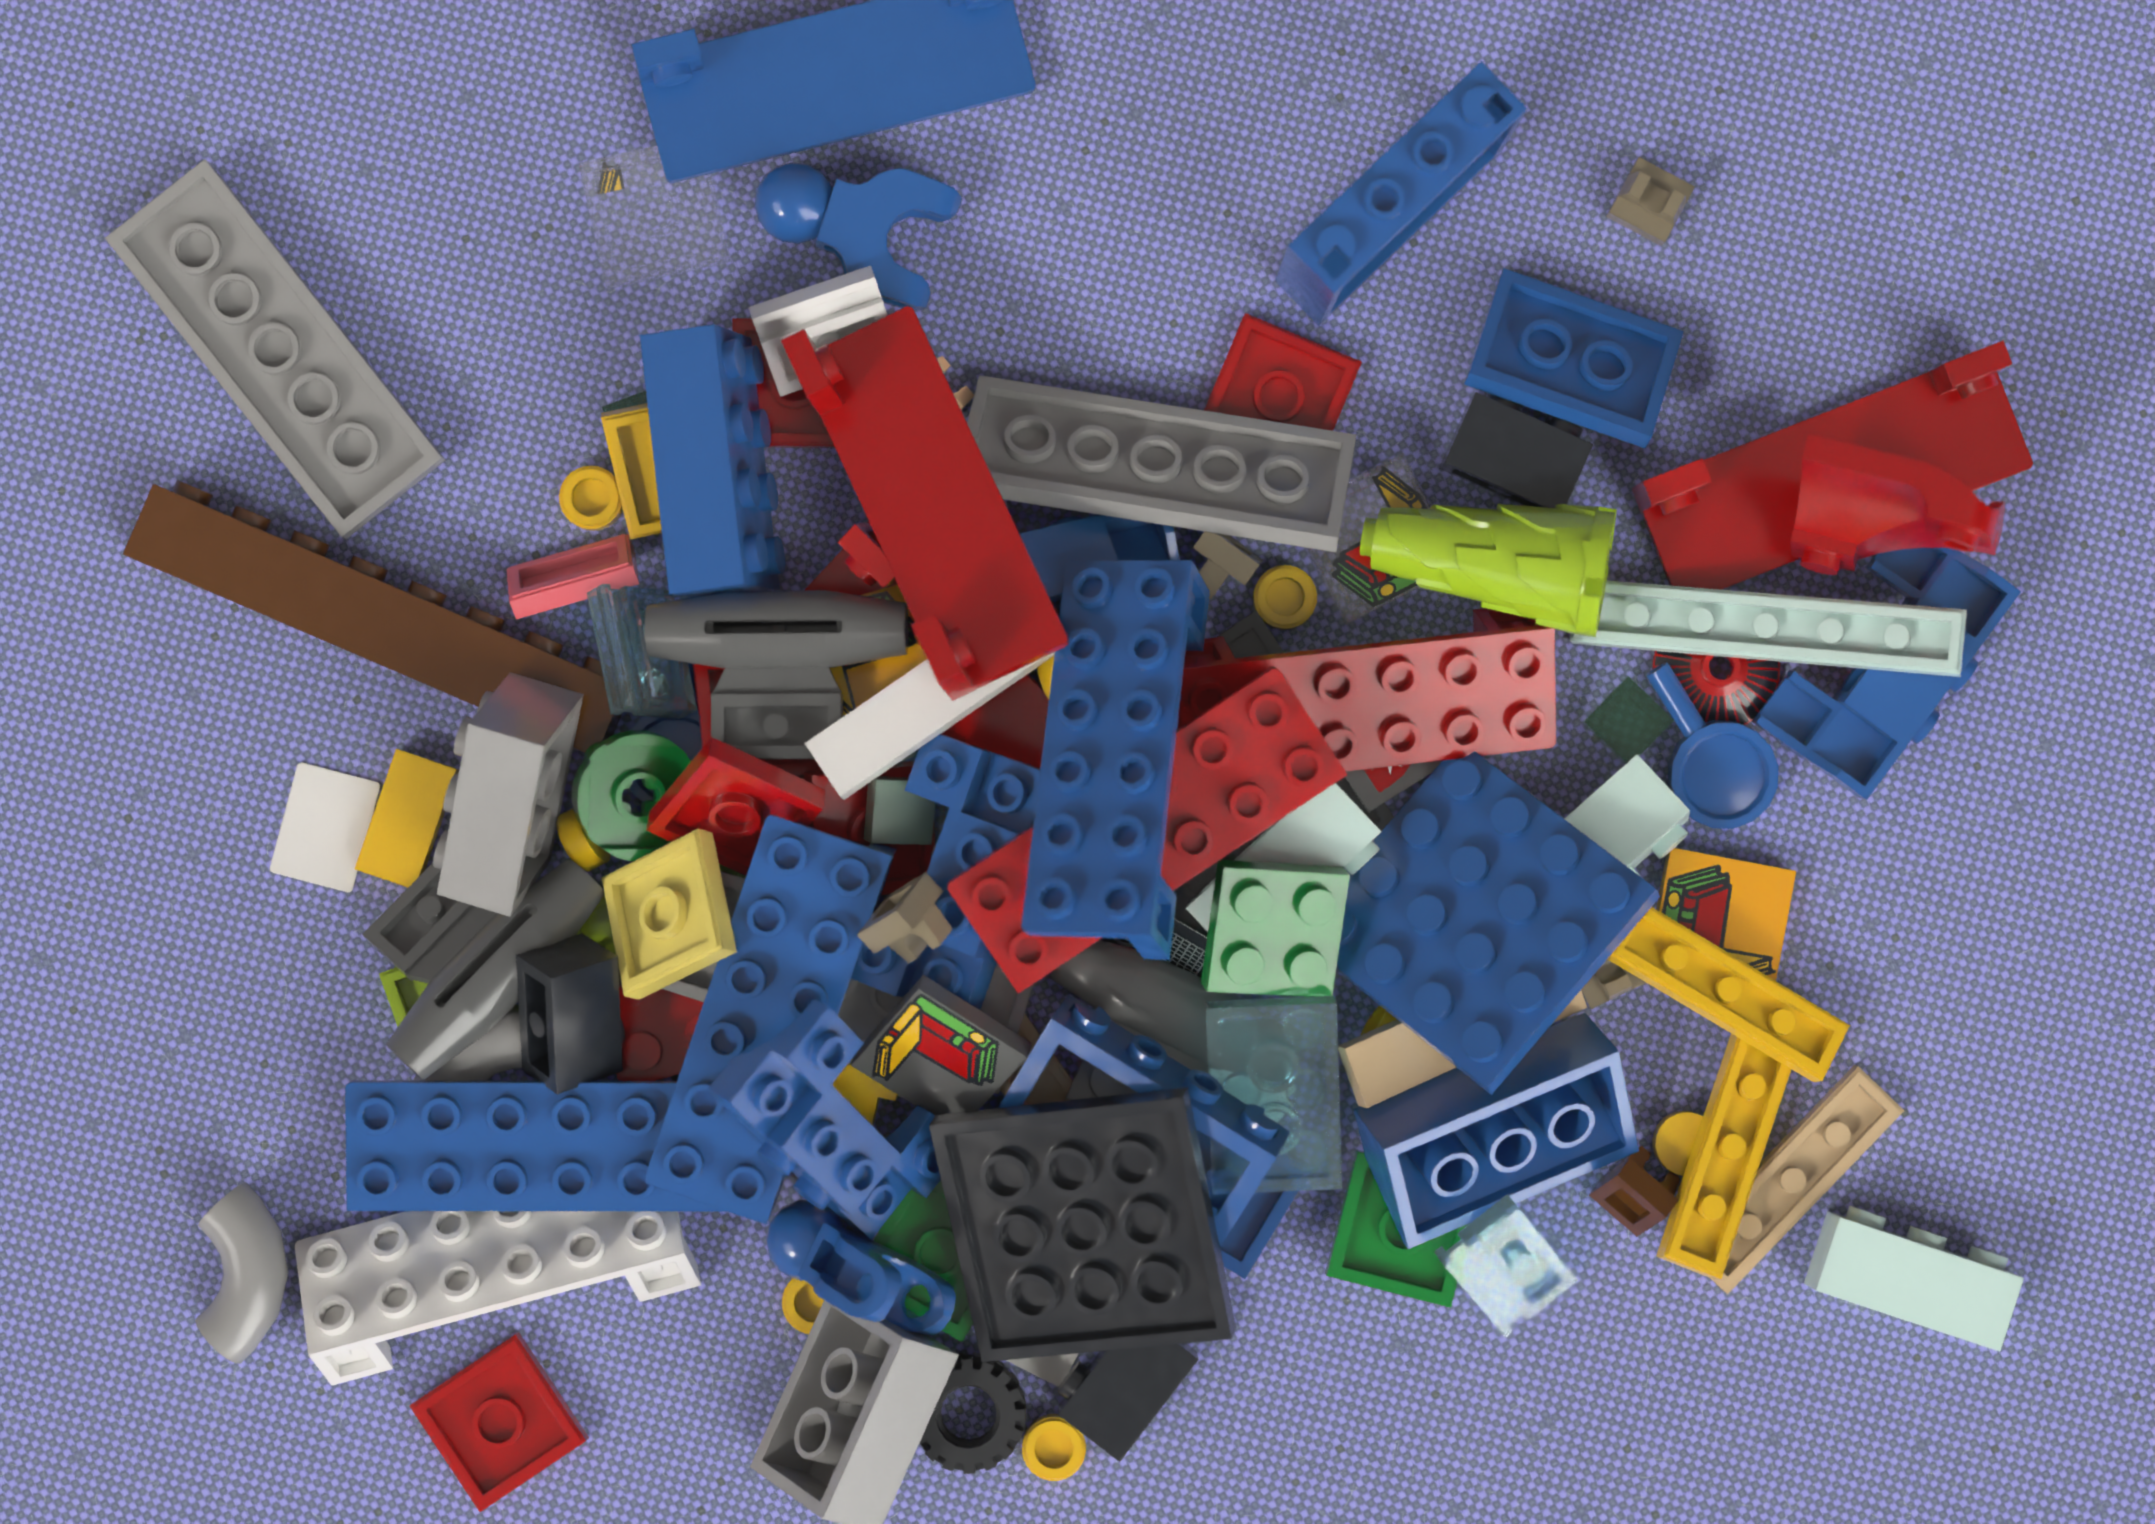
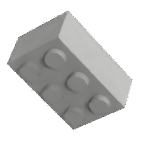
M510 672L494 692L486 691L475 716L473 718L466 716L463 719L454 743V754L462 756L459 774H455L452 777L443 804L444 811L452 813L449 830H445L442 833L433 858V867L441 869L437 895L509 917L516 911L530 886L538 880L551 861L557 831L556 823L561 811L584 694Z
M824 1300L750 1468L823 1520L839 1524H883L959 1354L930 1336L905 1330L886 1319L872 1322L849 1316Z

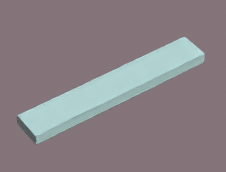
M1607 581L1596 637L1571 633L1570 642L1581 645L1961 677L1967 610Z

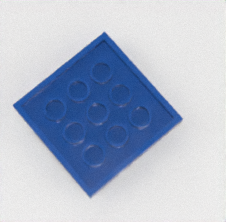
M1474 751L1464 758L1443 760L1374 839L1373 842L1380 848L1379 851L1356 873L1350 874L1336 970L1492 1095L1655 904L1660 895L1654 886Z

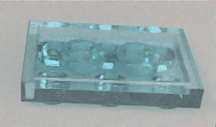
M1335 996L1205 1001L1208 1074L1218 1080L1223 1090L1247 1105L1254 1104L1265 1108L1266 1110L1263 1115L1290 1131L1280 1153L1255 1193L1342 1189L1337 1002ZM1210 1138L1213 1194H1229L1249 1161Z

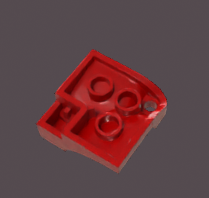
M1809 433L1802 455L1799 500L1794 529L1790 539L1791 555L1801 558L1800 565L1802 567L1826 575H1837L1839 568L1854 572L1859 559L1901 549L1950 548L1962 552L1975 551L1995 555L2002 533L2005 501H1991L1988 506L1964 482L1932 464Z

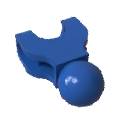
M791 162L776 166L763 177L756 189L754 206L758 220L768 234L782 242L796 244L817 238L815 247L833 254L841 263L844 274L871 265L883 303L899 308L910 306L914 311L927 308L931 296L929 284L923 276L910 272L894 262L887 248V234L895 223L907 217L927 218L936 222L949 220L958 213L962 197L955 188L903 168L879 173L868 182L857 185L836 179L833 188L819 170L808 164Z
M798 1200L783 1206L770 1222L766 1241L769 1258L776 1267L788 1277L809 1283L813 1287V1291L820 1298L849 1316L872 1322L886 1319L905 1330L927 1336L938 1334L951 1319L956 1296L953 1287L947 1280L917 1261L874 1240H870L857 1231L845 1228L844 1221L828 1206L824 1210H820L807 1200ZM923 1285L928 1290L931 1298L930 1309L921 1317L905 1307L907 1293L912 1287Z

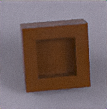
M1643 1146L1639 1147V1152L1627 1156L1610 1172L1601 1177L1589 1194L1592 1199L1636 1237L1667 1218L1679 1200L1674 1194L1680 1178L1670 1171L1656 1180L1646 1172L1644 1165L1649 1160L1651 1153Z

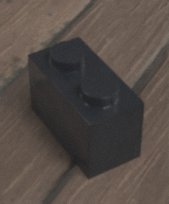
M1475 392L1468 401L1439 469L1522 506L1555 508L1558 504H1567L1593 446L1592 443L1580 438L1583 429L1571 422L1551 415L1547 416L1545 422L1522 413L1523 405L1489 393L1487 396Z
M583 933L549 946L517 954L522 1070L537 1081L544 1082L546 1087L556 1094L577 1088L579 1083L597 1081L622 1072V1044L625 1041V1028L620 1015L619 988L622 983L618 967V956Z
M1187 1343L1100 1351L1088 1367L1079 1361L1058 1387L1056 1392L1064 1398L1058 1406V1415L1120 1462L1199 1360L1197 1351Z

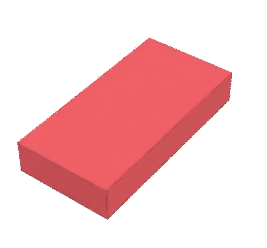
M629 534L597 541L514 565L507 569L509 602L516 620L639 584L636 555Z

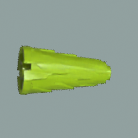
M1433 504L1430 509L1381 508L1377 519L1365 518L1360 543V555L1371 557V569L1416 581L1420 588L1481 601L1482 608L1536 619L1535 623L1540 626L1576 635L1596 637L1609 570L1608 563L1610 550L1612 551L1617 509L1558 504L1555 508L1497 504V509Z

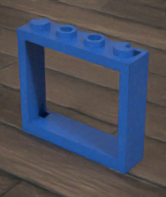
M1480 61L1287 246L1275 281L1320 326L1501 153L1528 108ZM1486 150V152L1474 163V161Z
M1068 994L1051 1017L998 1108L1022 1106L1025 1104L1059 1045L1067 1048L1138 1093L1188 1087L1196 1129L1249 1161L1214 1217L1221 1247L1276 1160L1290 1131L1263 1115L1266 1110L1265 1108L1254 1104L1247 1105L1223 1090L1218 1080L1210 1074L1201 1070H1191L1169 1057L1165 1049L1155 1040L1143 1035L1132 1034L1111 1021L1110 1016L1101 1007L1098 1006L1096 1010H1093Z

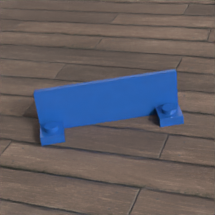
M871 0L698 43L694 28L631 44L665 178L669 183H676L1033 93L1036 87L1013 0Z
M1192 560L1069 561L1065 566L1059 619L1069 638V643L1066 647L1056 651L1054 655L1021 923L1022 929L1029 936L1128 938L1144 959L1170 960L1177 896L1161 876L1185 651L1204 650L1210 595L1207 585Z
M771 814L766 818L731 920L737 952L717 962L645 1175V1182L648 1185L767 1225L774 1211L785 1175L777 1171L758 1155L757 1151L763 1143L707 1089L733 1057L750 1052L773 1039L786 1029L813 999L829 1006L838 1016L863 941L857 934L877 909L897 849L884 844L870 843L869 846H865L775 814Z
M353 1080L345 1086L347 1211L727 1212L648 1185L645 1182V1175L677 1081H590L579 1083L577 1088L560 1094L554 1093L546 1087L544 1082Z

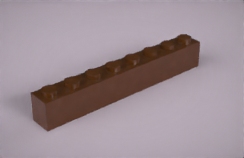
M177 480L172 491L156 484L152 485L123 555L479 707L486 691L494 692L510 672L584 694L573 748L584 753L589 746L596 742L604 741L614 734L633 688L618 682L622 670L590 656L586 657L583 667L560 658L564 645L532 631H528L524 642L504 634L501 630L506 620L471 605L466 616L442 607L447 595L411 580L407 592L385 583L384 580L389 570L357 556H352L348 566L325 557L330 547L329 544L294 530L290 541L267 532L271 523L270 519L238 505H235L231 516L208 506L213 497L212 494Z

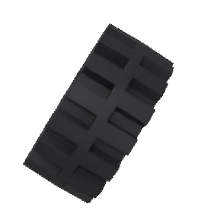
M975 1352L973 1355L958 1353V1358L919 1443L925 1450V1455L932 1461L936 1460L943 1465L942 1468L952 1472L954 1469L963 1470L964 1474H972L980 1469L987 1471L996 1467L997 1463L1001 1460H1006L1020 1441L1026 1421L1025 1397L1013 1372H1009L1000 1361L982 1362L980 1353ZM972 1386L980 1388L989 1394L995 1404V1422L990 1430L981 1437L973 1439L960 1438L951 1433L943 1423L941 1414L942 1404L948 1394L960 1387Z

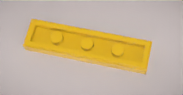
M1653 907L1649 909L1607 959L1812 1082L1823 1081L1850 1027L1849 1024Z
M1732 1033L1676 1198L1679 1200L1671 1210L1656 1254L1658 1258L1712 1279H1722L1791 1072L1789 1067Z

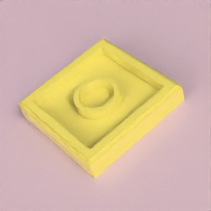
M696 829L601 878L625 997L639 1000L737 952L712 832Z

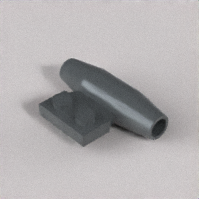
M830 590L723 591L649 604L645 612V646L649 657L724 668L711 694V737L760 760L815 759L805 743L843 717V694L830 668L907 655L909 620L907 603Z
M568 858L532 884L523 901L511 917L437 895L441 869L434 868L432 863L362 934L376 950L411 981L428 983L386 1043V1046L419 1078L425 1080L486 1035L517 1004V954L555 944L577 935L604 897V890L573 860Z
M1101 939L1053 970L1049 977L1094 1009H1097L1098 1006L1107 1012L1114 1023L1132 1034L1143 1035L1155 1040L1165 1049L1169 1057L1191 1070H1201L1208 1073V1065L1283 1084L1294 1065L1303 1042V1037L1237 993L1207 992L1201 984L1202 977L1163 959H1144L1137 949ZM1082 1059L1065 1099L1077 1100L1138 1092Z

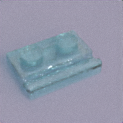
M602 584L587 592L611 714L619 715L623 712H632L633 716L682 719L697 711L688 663L649 657L646 652V607L649 604L675 600L674 595L669 594V590L630 586L611 589L609 584Z
M1508 1194L1457 1233L1461 1240L1447 1251L1441 1246L1434 1252L1444 1267L1505 1338L1513 1332L1509 1326L1523 1315L1529 1320L1578 1281L1564 1261Z

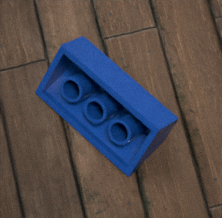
M1586 1013L1549 1027L1492 1095L1456 1067L1371 1107L1364 1108L1359 1106L1353 1109L1365 1158L1401 1239L1408 1249L1639 1152L1619 1050Z

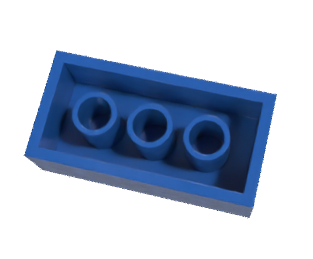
M716 324L640 335L669 594L695 597L723 591L780 590L778 575L785 572L786 562L782 541L779 536H774L771 511H776L778 508V490L773 474L766 472L764 448L770 446L771 428L766 411L759 409L757 384H761L764 379V366L759 348L756 345L752 346L750 337Z

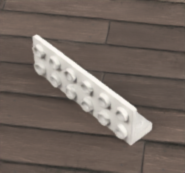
M405 1211L301 1239L295 1243L308 1355L331 1386L393 1369L391 1349L386 1340L591 1284L625 1276L639 1302L701 1286L698 1265L683 1237L678 1212Z

